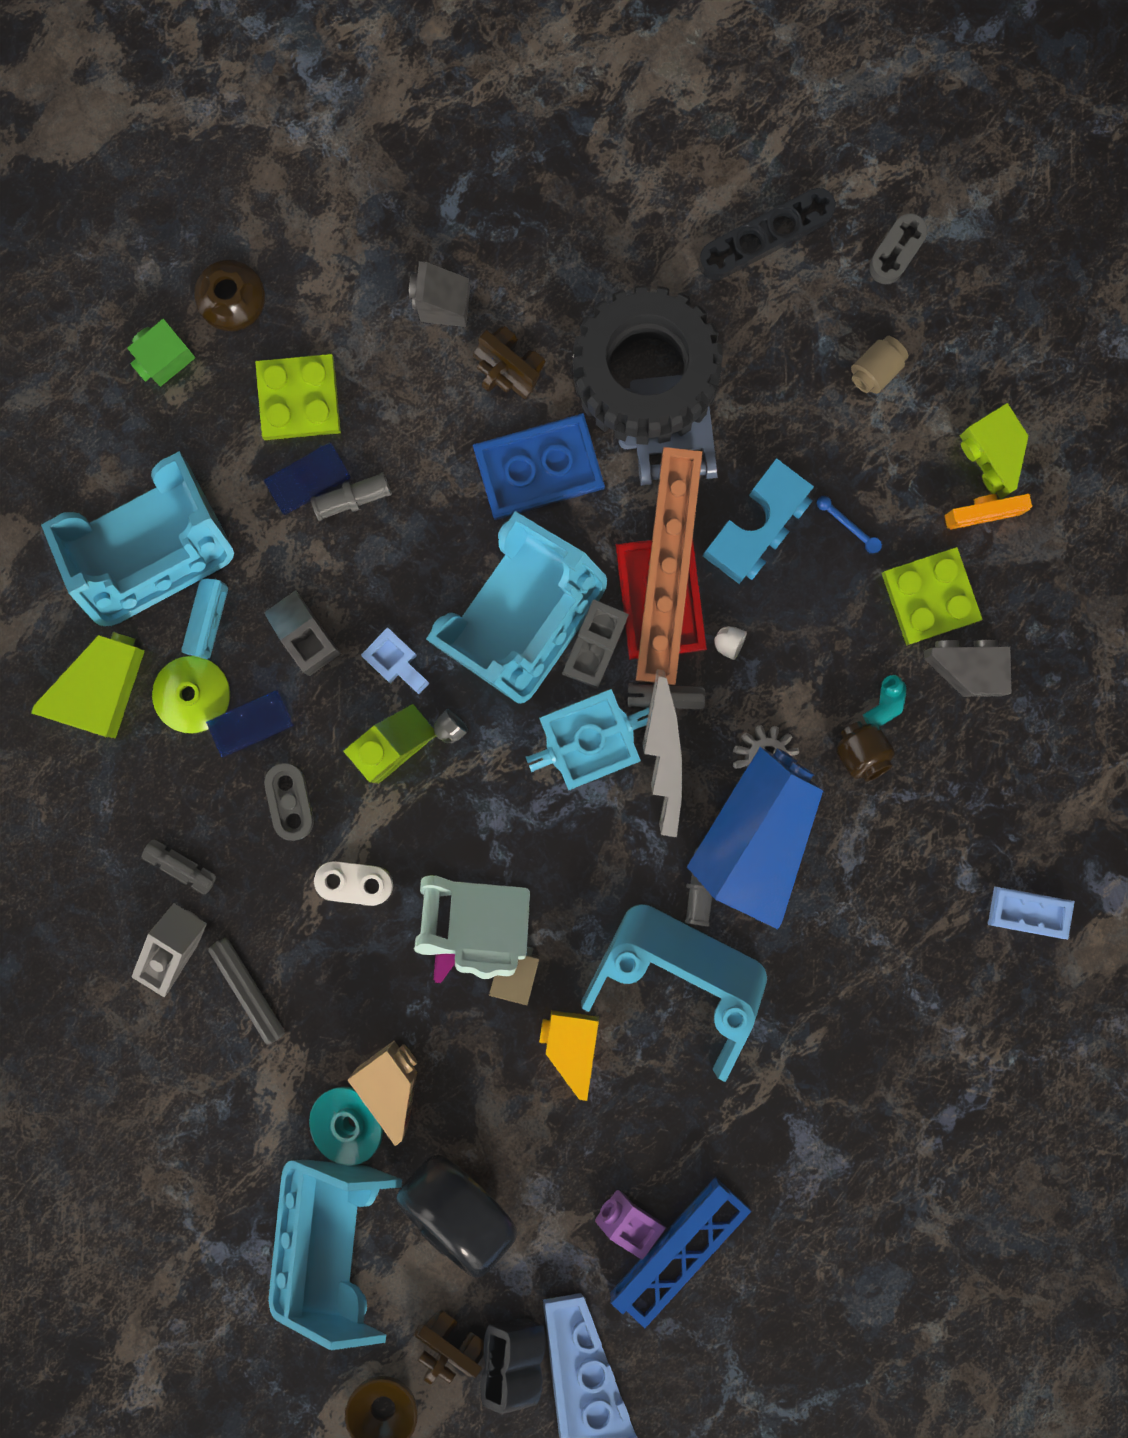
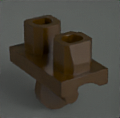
M502 326L492 334L486 330L479 337V345L473 353V357L480 362L477 369L486 375L481 387L487 392L491 391L496 385L506 393L512 389L526 400L534 390L546 362L545 359L532 350H529L522 358L516 355L512 350L515 348L518 339L506 326Z
M438 1310L426 1325H419L413 1333L414 1337L438 1354L436 1358L425 1350L420 1354L418 1361L428 1368L423 1380L428 1384H432L439 1376L450 1384L456 1373L445 1366L447 1361L468 1377L476 1378L482 1369L478 1363L484 1354V1341L472 1332H468L459 1347L455 1348L446 1339L458 1322L442 1310Z

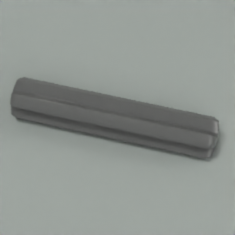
M222 938L208 948L210 955L264 1042L272 1044L283 1037L285 1030L227 938Z

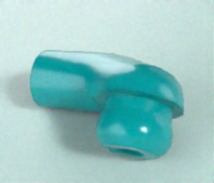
M889 675L883 680L879 705L862 714L866 724H877L880 727L902 713L906 698V685L899 676Z

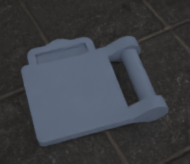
M682 375L632 380L630 388L625 389L640 395H655L671 389L681 380ZM708 407L707 415L700 423L695 421L692 423L691 431L683 436H680L678 432L671 434V441L659 444L658 437L648 438V445L636 444L637 438L627 436L625 442L619 440V445L623 449L637 448L641 486L652 485V480H659L661 464L650 465L649 455L662 454L663 447L703 450L700 475H705L706 479L718 478L710 407Z

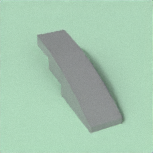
M657 669L643 749L644 754L656 756L651 787L653 795L664 796L659 822L661 835L677 837L682 800V754L677 716L665 670Z

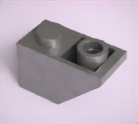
M419 261L418 274H411L409 298H412V309H417L420 321L466 327L470 297L469 279L428 262Z
M296 590L264 612L278 638L303 673L311 676L341 654Z
M957 640L936 641L935 648L924 651V659L963 697L1004 696L1011 694L1010 647H998V640L974 641V647H959V641Z

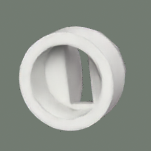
M731 626L721 628L714 639L717 651L723 656L735 660L742 648L747 632Z

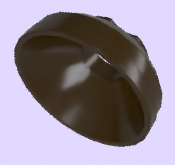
M236 260L215 262L201 273L195 285L194 297L196 306L207 323L217 329L224 331L244 329L255 322L262 313L265 304L264 285L257 273L242 262ZM224 279H230L237 285L235 295L227 300L220 299L215 295L216 285Z
M389 1376L372 1377L362 1382L349 1397L345 1408V1424L351 1438H410L417 1424L418 1409L412 1391L400 1380ZM381 1396L390 1398L395 1404V1412L386 1418L377 1416L372 1409L373 1401Z

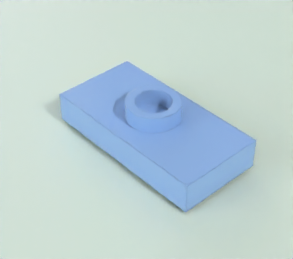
M994 886L988 925L1068 940L1075 901Z

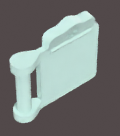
M433 875L423 877L420 886V892L424 895L421 932L415 938V951L423 955L455 954V967L459 972L473 973L482 979H489L497 975H513L516 971L518 960L525 959L527 953L529 889L453 882ZM451 895L448 939L436 936L440 896Z

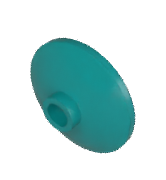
M333 1088L322 1094L312 1107L309 1119L311 1136L315 1145L325 1157L338 1164L353 1166L367 1161L376 1153L382 1141L383 1129L353 1088ZM348 1117L354 1121L356 1127L349 1124Z

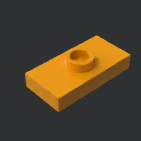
M997 494L973 499L974 505L952 509L945 515L947 529L950 528L951 530L1020 516L1032 507L1030 494L1000 500L997 499Z

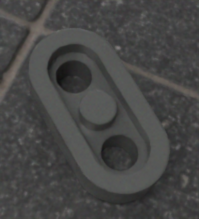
M277 764L267 772L264 781L273 827L276 833L285 840H300L311 832L314 825L305 776L298 767L292 764ZM284 776L291 777L293 781L291 789L287 791L280 787V780ZM294 813L298 814L301 818V824L296 829L288 824L289 816Z

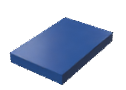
M584 413L473 445L494 520L512 516L515 511L522 513L605 489Z

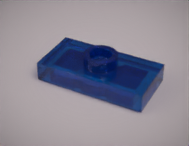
M329 442L266 478L264 482L281 512L286 515L311 501L312 497L320 496L351 478L333 445Z
M275 690L206 721L222 758L295 726L279 690Z

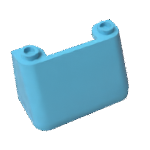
M180 451L162 459L153 468L151 477L156 488L89 523L80 513L64 512L41 524L68 593L98 625L112 626L121 623L222 569L233 559V548L191 468Z
M515 511L509 521L503 524L498 533L499 548L505 554L499 565L464 615L460 617L455 613H448L445 616L439 617L433 624L432 631L426 640L500 692L521 704L534 695L585 620L593 599L596 601L601 599L607 586V577L585 552Z

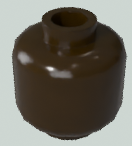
M858 721L849 725L840 733L843 739L838 743L836 753L853 778H864L866 782L880 777L893 766L890 761L894 757L895 751L877 724L863 726Z

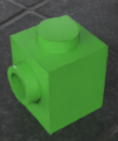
M164 319L152 328L147 327L138 332L132 340L133 344L127 348L136 358L130 363L145 382L152 378L160 387L195 359V356Z

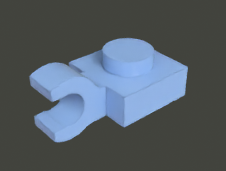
M388 627L361 654L390 684L399 675L418 694L429 684L410 665L417 655Z

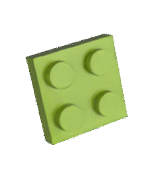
M332 354L255 361L261 432L264 440L341 433L335 364Z
M957 547L882 573L906 646L982 620Z

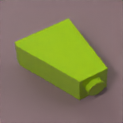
M113 632L111 639L98 635L36 702L31 713L104 737L116 738L145 650L134 647L136 639Z
M412 704L375 724L346 748L344 753L369 782L379 784L435 737L434 728Z

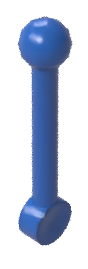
M823 495L817 499V507L820 510H827L865 543L867 552L874 554L880 551L882 547L881 541L878 538H870L832 505L831 499L828 496Z

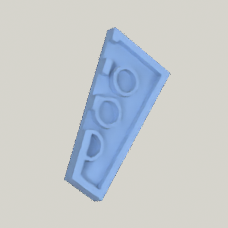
M578 1293L544 1299L543 1308L559 1438H637L583 1295Z

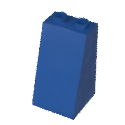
M760 747L687 868L715 900L778 929L785 915L823 790L811 781L814 774L797 764L798 760L778 748L773 754Z

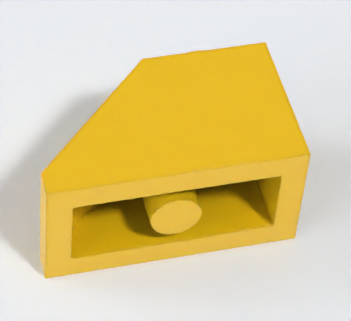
M552 1010L550 1020H542L539 1043L547 1044V1057L578 1099L587 1101L599 1023L598 1017Z

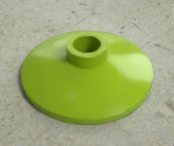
M195 656L181 657L168 663L156 677L152 691L153 705L160 719L172 729L184 733L203 732L215 726L225 715L230 702L229 683L223 671L213 662ZM191 686L195 691L194 698L190 701H185L182 697V691L186 687Z

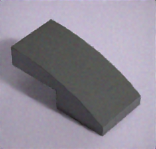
M593 599L562 675L598 689L629 614Z

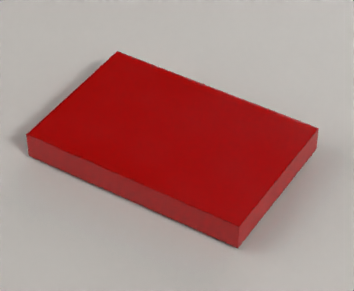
M693 538L679 654L707 650ZM652 540L615 545L623 612L629 614L625 623L629 660L638 659Z

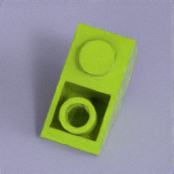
M1006 403L968 427L959 435L963 440L961 447L965 455L972 462H977L984 473L982 474V480L992 494L997 493L1000 499H1003L1018 487L1029 436L1009 404Z

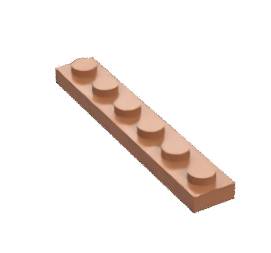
M663 447L636 681L654 683L656 671L659 669L665 670L668 685L676 684L702 460L701 451Z

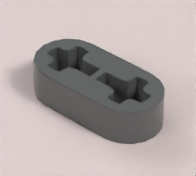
M905 214L894 223L869 264L870 274L876 282L891 284L901 277L928 234L927 225L920 216ZM911 226L915 229L914 237H911L905 246L899 244L898 242L904 233L903 230ZM894 252L898 255L893 263L894 269H890L886 273L881 270L882 261H886L890 254Z

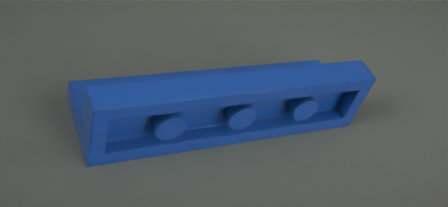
M715 1177L658 1239L644 1259H640L610 1292L611 1304L621 1314L627 1311L639 1324L646 1328L750 1214V1208ZM727 1200L738 1209L728 1222H712V1216ZM708 1229V1244L703 1250L686 1251V1245L699 1230ZM713 1229H721V1230L713 1237ZM686 1258H694L686 1267ZM673 1259H681L682 1273L675 1280H659V1274ZM668 1287L660 1296L659 1288ZM647 1288H655V1302L643 1314L633 1303Z

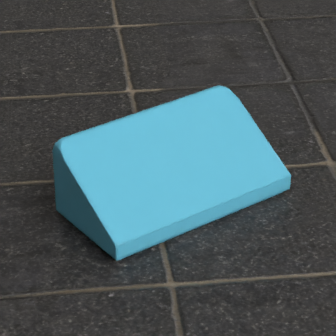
M216 579L200 580L182 646V653L207 660L211 657L228 592L227 585L222 581Z

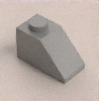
M173 903L148 933L132 978L165 997L198 946L207 923L200 920L191 911L184 910Z

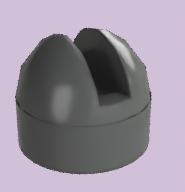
M446 709L434 723L435 736L444 743H454L468 732L465 723L449 709Z

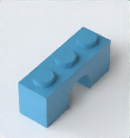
M776 458L749 495L762 506L765 512L764 526L755 531H747L729 520L707 548L703 557L738 584H740L745 576L753 580L766 563L761 558V555L770 545L776 550L789 533V530L783 526L792 515L799 519L813 500L807 497V495L814 486Z

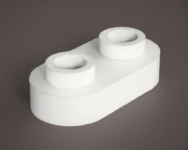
M332 861L323 864L317 870L314 877V886L318 894L324 899L374 906L383 903L390 897L393 890V880L384 868L378 866ZM330 874H336L340 878V885L336 889L330 888L327 884V877ZM372 878L378 881L379 890L376 893H369L366 890L365 884L368 879Z

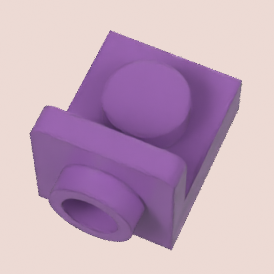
M619 1190L603 1204L600 1213L595 1219L597 1225L610 1240L641 1260L644 1259L666 1229L658 1219L633 1204Z

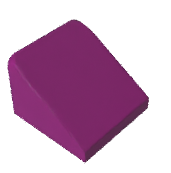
M436 954L435 983H441L455 964V954Z

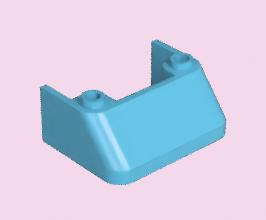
M639 904L631 907L626 912L581 1000L582 1009L590 1011L607 976L620 983L631 984L643 977L650 962L721 998L714 1013V1023L717 1030L728 1039L713 1067V1071L718 1079L726 1082L755 1023L767 983V974L764 967L755 959L649 905Z
M291 1160L285 1164L281 1176L269 1289V1308L276 1321L329 1350L385 1343L386 1334L364 1323L367 1300L360 1288L350 1283L357 1206L366 1207L372 1205L379 1193V1189L401 1188L402 1179L364 1165L348 1166L334 1162L314 1160Z

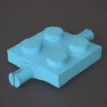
M610 689L539 718L547 736V749L528 757L526 756L528 764L543 758L542 761L529 765L531 772L553 763L562 773L569 791L640 762L641 760L634 745L633 730L647 725L648 718L637 721V719L647 716L649 708L647 707L644 710L627 716L619 708L613 691Z

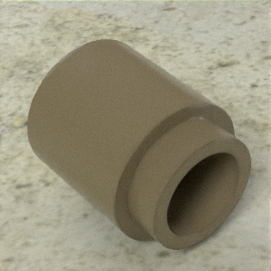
M886 336L883 340H877L852 365V381L865 393H880L905 367V361L909 357L906 348L891 336Z

